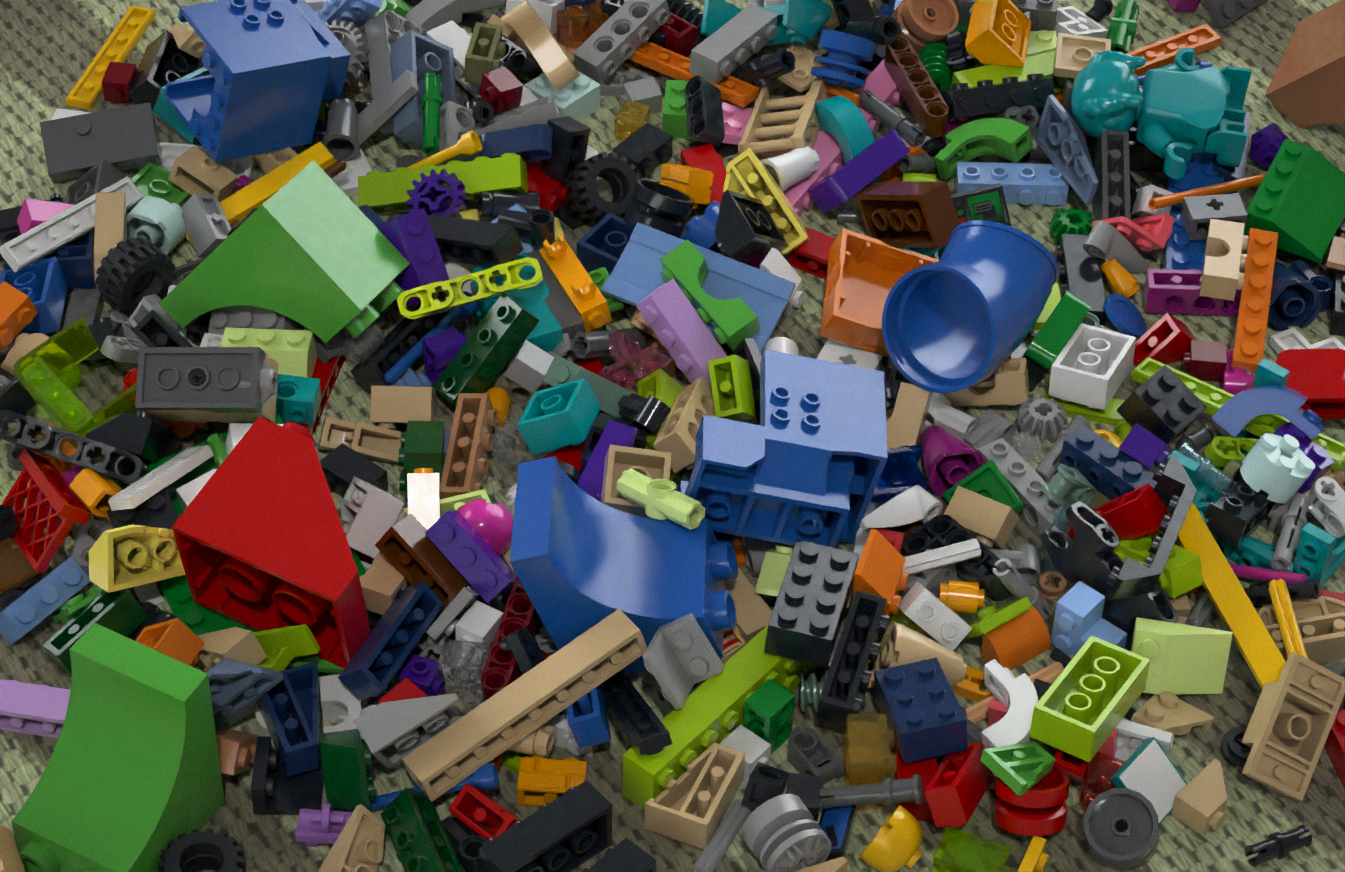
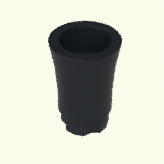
M858 15L849 20L845 33L876 43V47L895 42L896 38L901 34V27L895 18L891 16L868 17Z
M482 191L478 198V219L492 222L498 217L501 208L509 209L516 203L523 207L527 213H530L540 208L539 193L537 191L523 193Z

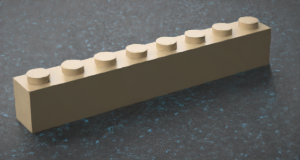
M617 609L402 758L412 780L428 799L433 802L476 772L480 766L496 758L642 656L647 649V645L640 629L620 609Z

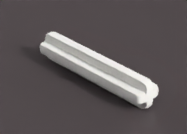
M971 539L904 557L906 559L905 573L912 575L979 557L981 555L979 542L977 539Z

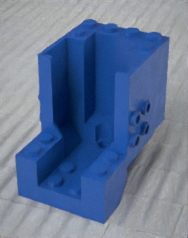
M219 0L180 7L178 16L180 22H188L206 44L205 51L202 54V63L211 75L168 82L165 86L164 97L215 162H221L311 144L321 102L341 98L351 54L305 0Z
M765 349L760 363V425L703 415L696 435L695 466L689 482L681 480L677 491L701 502V505L706 508L703 519L708 520L718 543L726 541L734 543L736 535L795 546L797 539L835 548L837 541L853 543L888 459L884 372Z

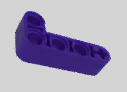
M894 128L869 145L836 172L811 187L808 193L824 214L851 198L909 153L910 150Z

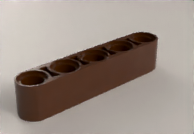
M898 36L895 42L886 45L885 68L920 128L929 137H942L947 132L949 107L909 40Z

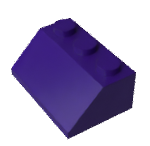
M424 208L375 225L410 263L393 279L404 291L434 282L449 280ZM441 291L439 295L445 294V292ZM413 297L409 299L407 306L421 302L420 298ZM396 298L392 303L395 310H398L399 306Z

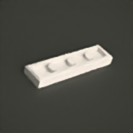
M204 445L186 448L108 500L111 510L134 509L214 456L211 446Z

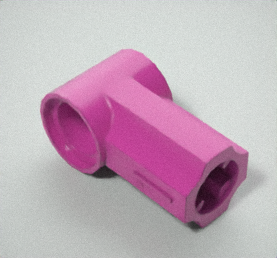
M1232 348L1226 351L1227 364L1222 376L1221 389L1236 395L1254 384V375L1250 374L1249 370L1231 367Z

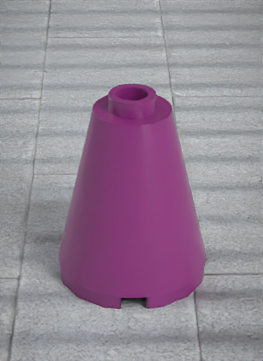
M942 425L929 426L920 436L928 484L931 490L944 500H946L942 495L944 492L986 463L976 449Z

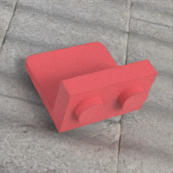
M1165 213L1136 218L1132 221L1123 216L1097 221H1103L1115 227L1138 252H1150L1151 250L1164 248L1166 241L1172 234L1175 218ZM1096 221L1092 222L1091 228H1093Z

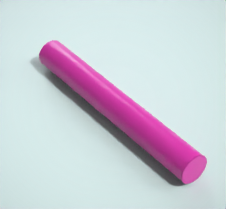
M1229 563L1236 577L1267 582L1273 579H1283L1286 583L1308 580V576L1305 574Z

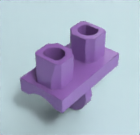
M324 803L323 810L300 809L298 826L295 833L296 842H303L305 847H318L322 843L334 844L353 812L333 811L332 803Z

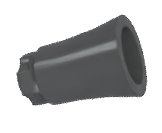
M347 98L335 99L330 104L326 131L322 144L333 155L335 160L352 159L360 150L357 129L358 113L355 108V102Z

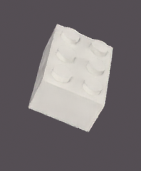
M1080 323L1051 366L1049 396L1059 398L1062 401L1087 405L1092 409L1105 410L1133 367L1136 337Z

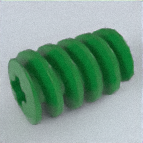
M930 43L920 50L918 57L941 94V90L951 89V68L946 61L947 46L942 43Z

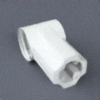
M931 393L932 398L925 426L942 425L959 438H962L977 426L976 418L951 407V403L946 396L941 393Z

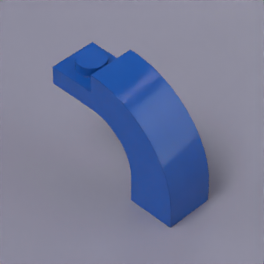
M1274 384L1257 385L1237 393L1223 404L1211 418L1234 438L1251 419L1262 414H1277L1285 417L1312 440L1324 428L1320 423L1322 419L1310 409L1305 411L1301 408L1308 400V397L1292 388Z

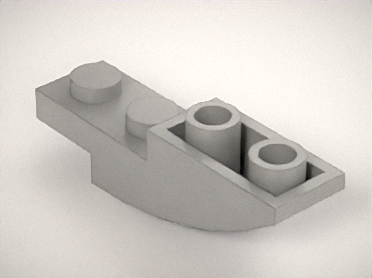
M423 0L412 8L404 18L429 31V29H434L451 20L456 24L462 23L463 13L469 14L475 10L492 9L494 6L505 4V0Z

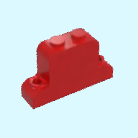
M1339 348L1288 349L1281 352L1277 357L1276 364L1290 371L1286 387L1292 388L1308 397V400L1301 408L1305 411L1307 409L1314 411L1322 420L1345 419V350Z

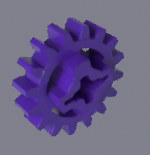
M431 169L430 176L427 177L424 173H421L422 180L420 182L412 181L415 189L407 190V194L412 198L406 201V205L410 208L409 213L424 208L426 212L431 211L434 215L462 218L459 210L467 209V205L462 200L467 199L468 194L463 190L465 185L461 180L458 181V177L454 173L449 175L445 169H442L438 175L434 169ZM442 184L448 185L452 189H449L448 187L443 188Z

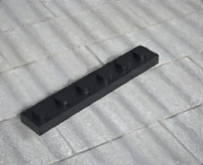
M617 672L616 676L610 677L603 682L607 710L640 755L657 754L664 747L672 745L669 731L624 672Z

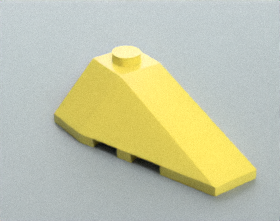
M132 524L106 530L89 550V581L108 593L186 575L172 529Z

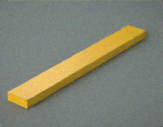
M1192 501L1177 536V541L1182 548L1200 557L1202 585L1228 631L1233 633V640L1263 690L1265 683H1278L1286 661Z

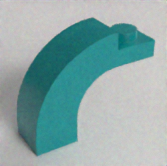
M838 95L815 103L819 127L830 132L836 138L842 149L845 164L875 142L865 117L849 99ZM878 177L871 181L869 184L878 182Z

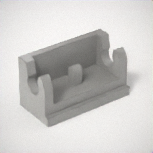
M195 193L181 207L187 234L198 257H205L211 250H215L227 238L229 231L232 229L216 195Z

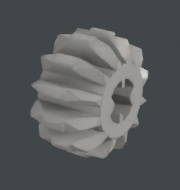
M1041 395L1039 399L1030 397L1028 402H1022L1017 414L1016 423L1017 428H1020L1021 436L1028 435L1029 442L1037 438L1042 445L1045 439L1054 443L1057 434L1061 430H1065L1068 417L1067 412L1063 409V404L1055 403L1054 398L1044 399Z

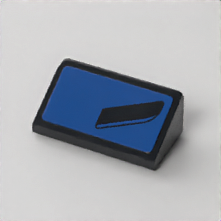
M858 805L823 809L819 825L832 842L831 852L826 861L845 857Z

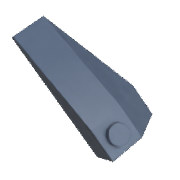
M1048 95L1034 140L1086 206L1091 205L1098 186V180L1083 131L1054 95Z

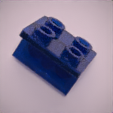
M904 445L887 449L888 459L871 502L889 501L916 485L928 491L929 486L918 467V462L924 451L921 445Z

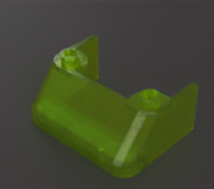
M81 316L18 359L13 366V373L22 387L62 430L85 437L87 432L119 414L127 412L135 415L138 409L135 408L137 383L92 414L70 391L82 379V374L76 365L99 350L86 320Z

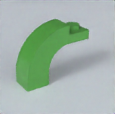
M1005 118L974 120L955 128L945 135L947 146L940 150L934 158L938 174L945 180H948L955 174L957 162H968L982 155H998L1017 163L1034 147L1030 127Z

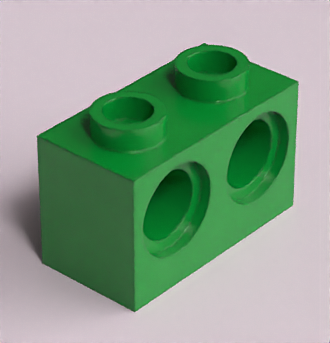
M769 678L744 702L743 726L771 744V754L791 734L795 695L785 686H780Z

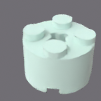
M145 196L126 215L127 238L133 237L135 239L137 236L144 239L147 238L168 256L183 240L186 233L182 208L178 204L169 203L162 198Z
M1265 433L1242 461L1243 465L1240 467V473L1245 482L1258 493L1262 489L1270 494L1266 499L1276 503H1287L1315 469V464L1298 448L1300 444L1293 436L1285 434L1281 437Z

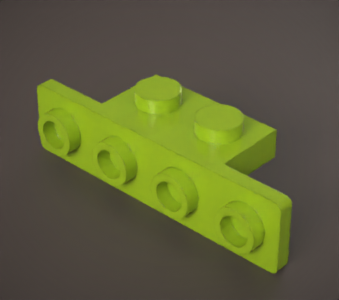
M306 624L253 632L267 655L257 666L277 672L284 671L294 657L317 654L321 649Z

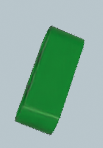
M1067 290L1024 355L1048 371L1092 306Z

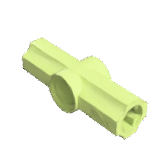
M633 469L623 471L621 478L617 481L616 491L620 492L621 496L645 507V514L650 518L659 520L670 519L692 530L697 528L705 517L706 508L701 505V502L676 491V484L668 479H651Z

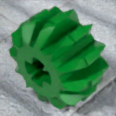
M1072 206L1069 210L1060 208L1059 213H1054L1051 219L1050 238L1054 240V245H1060L1062 234H1089L1092 230V222L1097 220L1092 218L1091 212L1084 213L1083 208L1079 210L1074 209Z

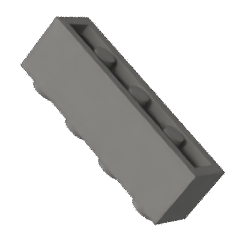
M751 3L691 50L690 73L699 75L714 84L729 76L733 70L744 64L748 58L759 52L768 42L775 39L778 33L777 14Z

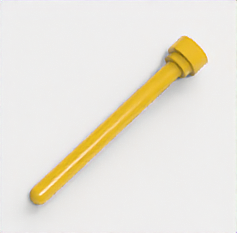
M471 130L461 135V139L458 140L457 144L406 168L416 169L420 168L423 164H434L437 166L462 153L464 155H473L482 150L481 140L476 132Z

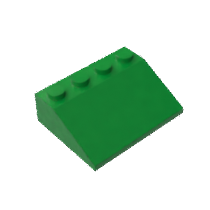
M1285 138L1246 210L1248 217L1244 235L1248 236L1250 228L1277 232V248L1321 263L1345 217V173L1312 147Z

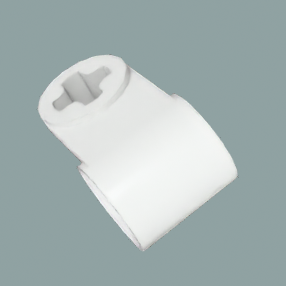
M1321 477L1315 482L1313 489L1305 493L1311 500L1308 511L1324 526L1329 534L1336 538H1341L1345 535V492L1334 479ZM1330 487L1331 490L1328 494H1325V491ZM1318 498L1319 500L1313 504L1312 502Z

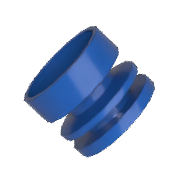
M822 29L818 47L828 52V56H816L814 62L825 67H812L810 74L831 85L847 89H864L866 81L855 77V75L868 76L869 71L858 64L859 61H872L876 43L844 32Z

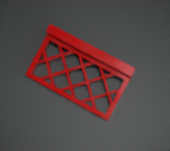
M25 448L19 457L24 468L1 505L12 506V508L14 506L13 512L18 527L14 540L34 570L44 573L74 523L78 522L85 525L91 514L70 490L68 482L52 460ZM38 492H40L39 502H36ZM25 498H27L26 507L24 508ZM48 506H50L49 516L46 517ZM35 512H37L36 522H33ZM22 518H24L23 527L21 528ZM62 520L61 524L57 528L58 521ZM47 526L46 536L43 537L44 529ZM32 532H34L33 542L30 543Z

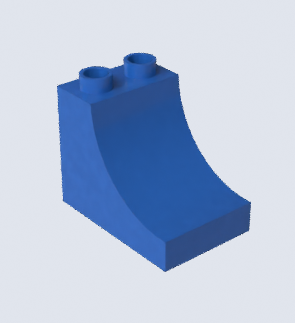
M556 456L519 463L509 562L557 650H560L602 619L620 609L640 629L647 647L660 626L692 613L719 658L723 657L724 630L735 628L737 624L735 603L731 592L725 590V581L738 577V563L732 543L730 541L718 543L707 519H702L697 528L690 530L671 520H658L628 514L601 503L580 489L561 468ZM643 655L619 672L631 674L647 671Z

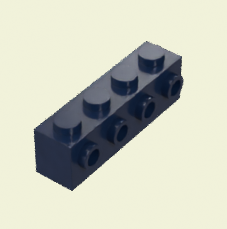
M1082 425L1063 441L1060 463L1068 467L1077 468L1098 492L1110 500L1118 498L1147 483H1150L1154 489L1157 481L1152 479L1153 471L1085 425ZM1160 498L1164 505L1167 507L1169 501Z
M424 581L401 590L373 628L371 634L341 672L338 679L359 701L371 696L376 698L387 689L388 683L395 673L401 669L407 656L418 645L424 632L435 621V617L444 606L443 601Z

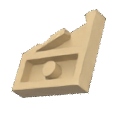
M1162 692L1160 695L1154 694L1132 715L1131 722L1159 728L1173 733V735L1181 736L1190 734L1191 728L1195 726H1201L1204 730L1210 729L1215 717L1179 699L1171 692Z

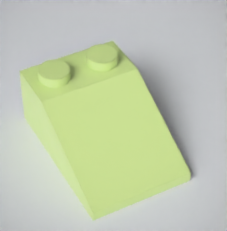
M1136 617L1131 652L1150 659L1146 686L1143 693L1160 695L1162 692H1171L1175 695L1222 694L1233 633Z

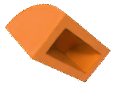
M1034 606L984 634L981 657L987 663L995 659L1003 668L1007 667L1011 671L1050 649V636L1047 626Z

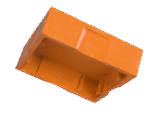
M842 228L829 251L820 336L889 358L890 356L887 352L882 333V314L890 290L909 271L938 262L939 260L914 251L895 248L881 240Z

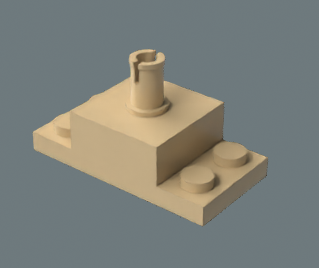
M1290 653L1278 683H1265L1241 743L1251 747L1242 774L1295 801H1302L1345 695V678L1298 653Z

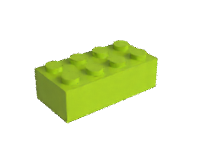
M1091 635L1034 706L1029 737L1090 762L1145 690L1150 659Z

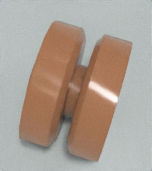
M903 0L892 13V17L895 18L901 27V34L899 36L908 39L916 53H919L927 44L942 43L948 37L947 34L955 30L959 21L958 9L953 0Z

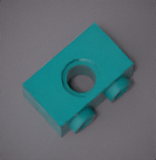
M278 374L276 411L279 413L282 421L314 425L321 403L320 379Z

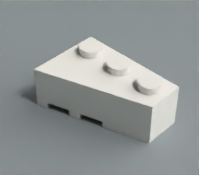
M355 476L340 503L341 519L347 522L342 527L344 532L347 533L346 538L349 547L375 558L380 553L375 544L391 526L403 518L405 512L402 509L404 502Z

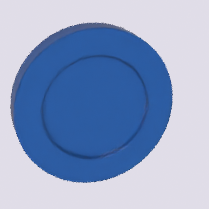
M1112 293L1104 300V309L1108 318L1122 334L1136 337V339L1145 334V321L1139 310L1130 300L1118 293Z

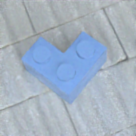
M1078 581L1057 601L1051 643L1064 653H1069L1074 657L1091 635L1125 649L1128 634L1102 618L1105 596L1081 581Z

